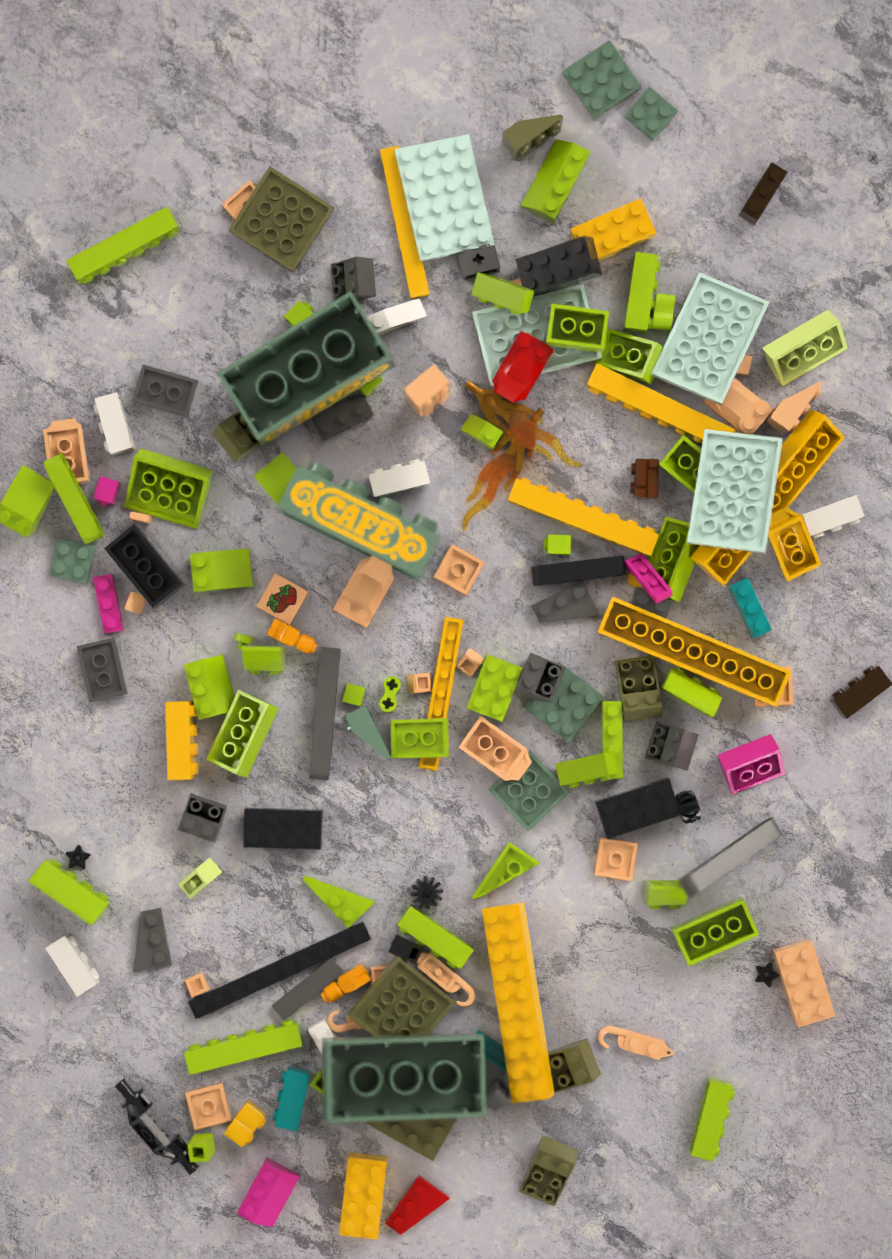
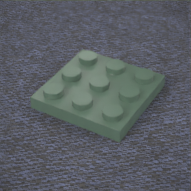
M610 40L562 71L563 76L593 120L641 89V85Z
M566 668L552 703L530 699L524 708L570 742L604 696Z
M531 750L528 753L532 763L519 781H505L500 778L488 789L527 831L534 827L570 793L565 786H560L559 780Z

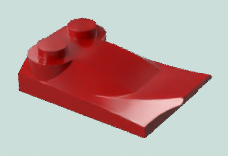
M520 331L492 380L494 392L513 403L519 400H526L554 349L532 335Z

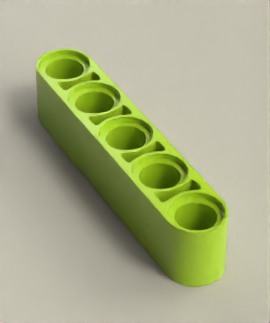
M61 453L44 461V467L84 543L89 544L104 537L103 529L65 456Z

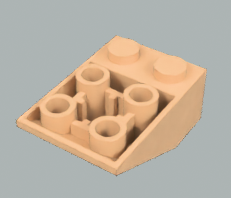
M820 381L781 401L773 409L765 423L782 435L787 432L791 433L792 430L794 431L800 423L798 420L799 416L805 415L811 407L808 403L816 399L821 393L822 389H820L822 382Z

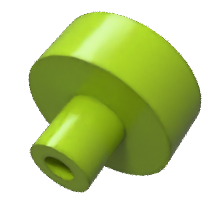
M235 632L233 640L238 641L237 649L241 650V646H245L246 643L252 645L254 637Z

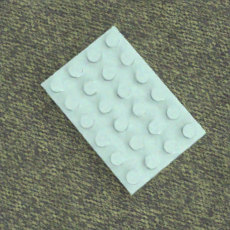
M469 134L394 150L420 262L460 254L465 249L477 250L485 244L495 245Z
M699 272L651 374L656 378L722 406L769 306V301Z
M583 284L534 296L528 313L515 315L510 313L508 308L499 309L496 307L472 312L491 387L494 386L492 380L520 331L528 333L546 343L551 304L589 308ZM550 346L554 351L541 374L602 359L601 353Z
M705 429L687 543L766 553L782 438Z

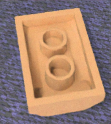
M735 378L722 406L707 399L704 404L742 434L753 435L773 411L767 402L762 401Z
M75 418L53 421L47 429H43L47 460L62 453L78 483L89 482L90 472L87 464L82 424H79Z
M373 555L362 559L333 610L367 628L395 579L392 573V565Z
M480 716L459 746L460 749L505 781H519L532 763L527 748L482 716Z

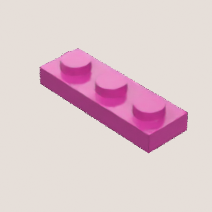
M642 553L625 561L626 568L656 604L672 596L673 591Z
M113 574L93 577L104 634L123 631L124 627Z

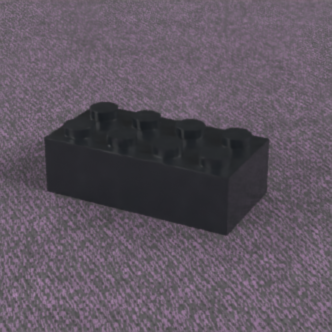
M582 236L515 259L521 284L523 287L535 291L533 297L602 275L593 238L589 236Z
M135 524L104 548L154 609H157L185 586L180 577Z
M669 778L660 779L594 801L607 839L681 816Z
M246 807L244 809L243 847L322 849L323 809Z

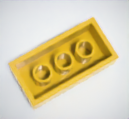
M639 198L571 228L569 234L572 240L582 236L592 237L600 262L653 239L656 231L642 199Z
M165 702L168 780L196 778V774H199V764L195 763V755H198V743H195V736L198 735V726L194 724V716H197L194 702Z
M349 1152L339 1235L378 1240L388 1156Z

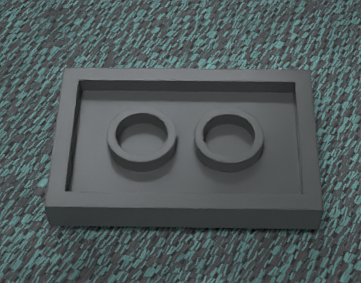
M143 364L132 401L188 417L198 380Z
M114 637L77 646L89 702L128 694Z

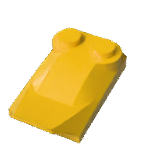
M788 507L772 513L768 539L784 579L788 582L821 566L822 564L802 515L790 510Z

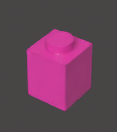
M99 476L94 499L98 500L99 505L109 507V504L115 505L121 483Z

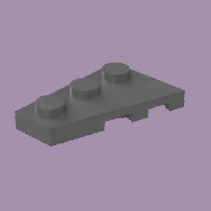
M365 397L338 401L311 419L324 442L374 414Z
M583 581L531 605L539 623L600 615Z
M162 908L142 911L134 972L172 965Z

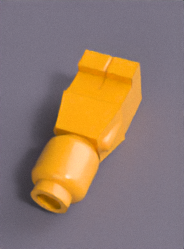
M276 618L267 633L268 636L290 647L296 645V649L306 654L309 652L313 654L318 646L314 638L306 634L300 635V630Z
M361 962L338 977V982H332L326 986L321 996L326 1003L335 1002L345 993L349 994L369 982L371 976Z

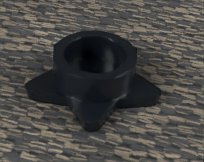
M77 845L74 851L66 852L70 860L69 868L79 866L82 869L86 868L85 860L91 856L90 853L83 852L80 845Z
M769 962L765 967L756 966L758 976L755 982H764L768 987H771L772 981L780 976L777 972L773 971L772 962Z

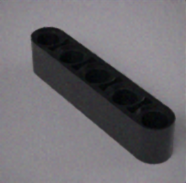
M613 556L532 566L531 574L533 586L621 576L626 575L624 556Z

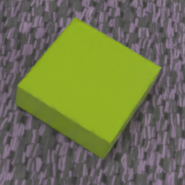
M347 683L342 702L361 706L366 688Z

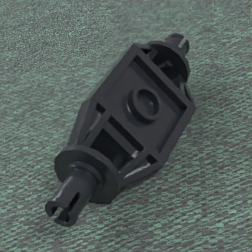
M122 1079L114 1087L126 1099L121 1107L127 1108L129 1125L154 1154L172 1159L171 1165L179 1162L189 1175L194 1173L199 1166L195 1162H190L186 1142L179 1134L169 1140L168 1134L164 1130L159 1129L155 1124V1119L151 1115H147L146 1111L153 1103L143 1093V1088L139 1091H134L125 1079Z

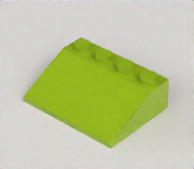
M140 448L134 456L124 507L197 529L214 470Z

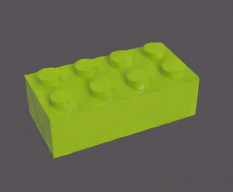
M741 897L671 928L688 966L760 935L747 905Z

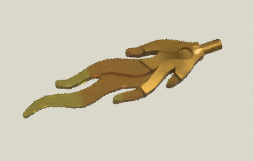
M470 380L466 382L465 387L476 394L475 396L480 402L485 417L490 423L502 430L505 435H508V431L497 419V415L505 419L517 440L524 447L545 455L550 462H553L550 452L536 444L533 439L540 440L549 445L564 463L574 467H582L581 463L567 456L556 436L539 429L529 420L526 415H530L539 424L544 423L531 408L522 404L505 402L504 399L506 398L495 393L494 390L479 388Z
M538 408L530 420L528 419L525 423L507 431L497 447L492 451L491 454L494 455L501 451L508 442H511L510 447L503 454L490 461L480 472L474 491L467 498V501L476 498L483 484L489 480L488 487L483 497L467 511L463 521L464 531H466L472 516L493 502L497 489L503 479L512 472V476L504 486V489H507L519 476L523 466V456L526 447L527 459L531 458L535 448L537 423L544 414L542 409Z

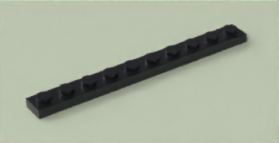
M364 921L200 995L188 1001L195 1019H198L369 941L371 936Z

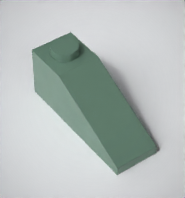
M366 705L345 715L346 720H344L348 731L352 729L355 735L387 759L391 758V754Z

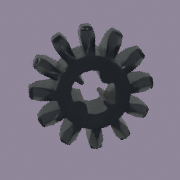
M689 790L677 794L676 800L681 812L680 817L682 821L687 824L700 820L701 811L695 793Z
M424 876V883L418 878L416 881L419 886L412 885V888L417 891L411 892V896H418L413 902L417 903L420 900V908L423 907L424 903H427L426 907L430 909V902L436 907L437 902L434 899L442 900V897L437 894L443 893V889H436L441 883L437 882L433 885L434 877L431 878L430 882H427V876ZM424 888L432 890L430 897L422 895Z

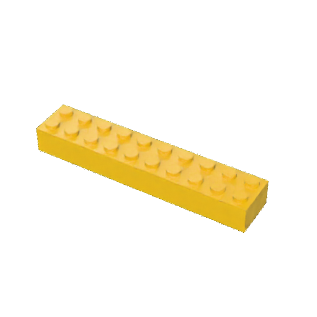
M811 409L782 444L772 513L784 507H789L844 440L843 434L826 415ZM700 545L690 558L711 579L725 586L752 552Z
M613 596L596 632L772 707H777L791 674L790 670Z
M518 902L489 906L482 909L511 1101L512 1103L550 1099L555 1094L525 903Z

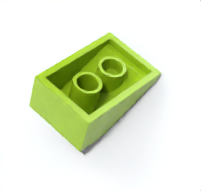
M608 329L604 351L601 353L602 359L596 360L594 364H600L620 375L652 385L654 376L651 373L663 347L651 340Z
M22 465L0 502V523L26 538L33 534L55 489L52 481Z
M250 549L190 553L194 592L200 593L253 587Z
M241 646L244 669L249 670V674H261V671H269V675H280V671H285V648Z
M645 880V904L650 905L651 909H661V905H669L670 909H680L681 905H686L688 896L678 880Z

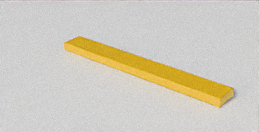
M399 146L380 149L410 297L413 299L428 296L429 289L423 261L420 262L395 157L394 150L398 149Z
M445 617L427 719L447 718L464 621L462 619ZM440 757L420 758L419 768L437 771Z

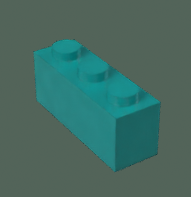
M746 578L728 586L751 639L772 631L749 579Z
M288 1066L287 1071H283L281 1082L284 1083L283 1090L278 1091L276 1100L280 1104L279 1108L274 1110L272 1120L276 1121L274 1127L298 1131L311 1071Z

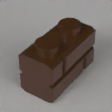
M635 459V463H631V475H634V482L630 483V494H634V499L658 498L659 459Z

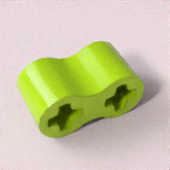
M656 293L652 329L671 331L676 295Z
M395 676L387 677L384 681L385 693L380 699L379 705L385 712H391L397 706L396 694L401 688V682ZM394 679L398 687L390 690L387 682H391ZM388 698H391V702L394 703V705L390 706L389 709H386V705L383 704V701H387Z

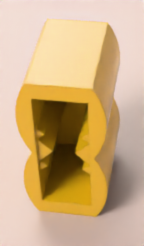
M247 1100L226 1128L224 1135L241 1147L245 1144L249 1145L255 1137L253 1132L257 1128L260 1130L267 1121L265 1119L266 1113Z

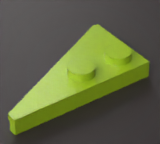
M509 841L471 898L476 900L486 895L495 888L537 866L540 862Z
M305 876L303 878V881L347 928L375 904V901L362 897L332 884H327L313 877Z

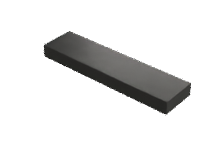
M331 957L275 1002L272 1007L282 1020L285 1021L344 973V971L334 958Z

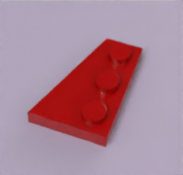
M418 1175L385 1221V1224L402 1235L447 1202L450 1197Z

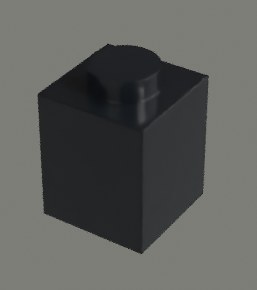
M396 934L388 952L416 965L423 946Z

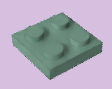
M649 86L625 114L624 118L654 141L678 113V110Z
M57 538L49 575L88 584L96 547Z

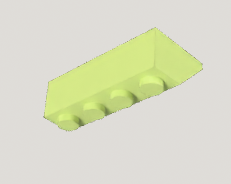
M829 310L824 311L762 348L769 367L782 387L848 349L840 322Z

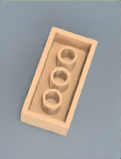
M434 364L404 389L405 400L419 417L423 415L427 417L434 411L433 408L437 403L441 405L449 398V381Z
M810 939L773 949L772 953L794 1024L797 1027L834 1017L835 1013L813 942Z

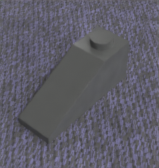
M497 1078L485 1088L486 1109L491 1108L493 1111H496L512 1103L510 1091Z

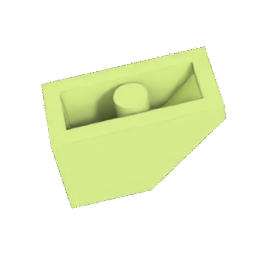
M209 858L178 885L191 899L220 875L222 871Z

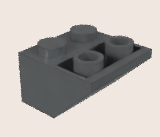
M356 256L331 264L334 301L350 291L357 301L376 297L373 258Z
M530 652L514 693L531 700L552 703L566 667Z
M656 721L645 758L688 771L699 734Z
M190 793L178 830L211 842H216L223 825L227 806Z

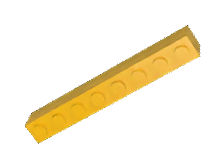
M596 364L586 385L589 388L588 391L592 394L599 395L600 393L606 396L605 399L614 404L619 402L623 404L624 409L631 412L635 410L641 413L640 416L647 420L652 418L658 421L657 424L661 427L668 428L669 426L675 429L674 432L680 436L688 435L692 437L693 442L699 445L703 443L705 429L735 432V429L600 364Z
M521 477L520 480L516 478L507 502L634 552L642 553L647 557L652 555L659 534L655 533V529L645 526V529L641 528L633 520L628 519L626 522L621 520V516L610 512L608 515L603 513V509L592 505L590 508L585 506V502L577 498L570 500L562 492L556 491V493H552L544 485L538 484L537 487L532 485L531 481Z

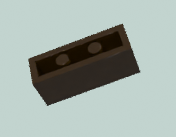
M771 162L738 216L755 226L788 172Z
M869 666L863 671V676L859 679L857 677L853 678L847 683L849 685L844 690L840 688L832 694L833 698L830 699V702L843 719H848L892 686V682L880 666Z

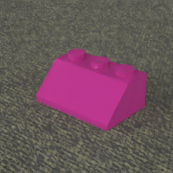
M771 734L717 755L732 795L785 774L780 749Z
M266 1157L237 1214L252 1223L273 1227L300 1175Z

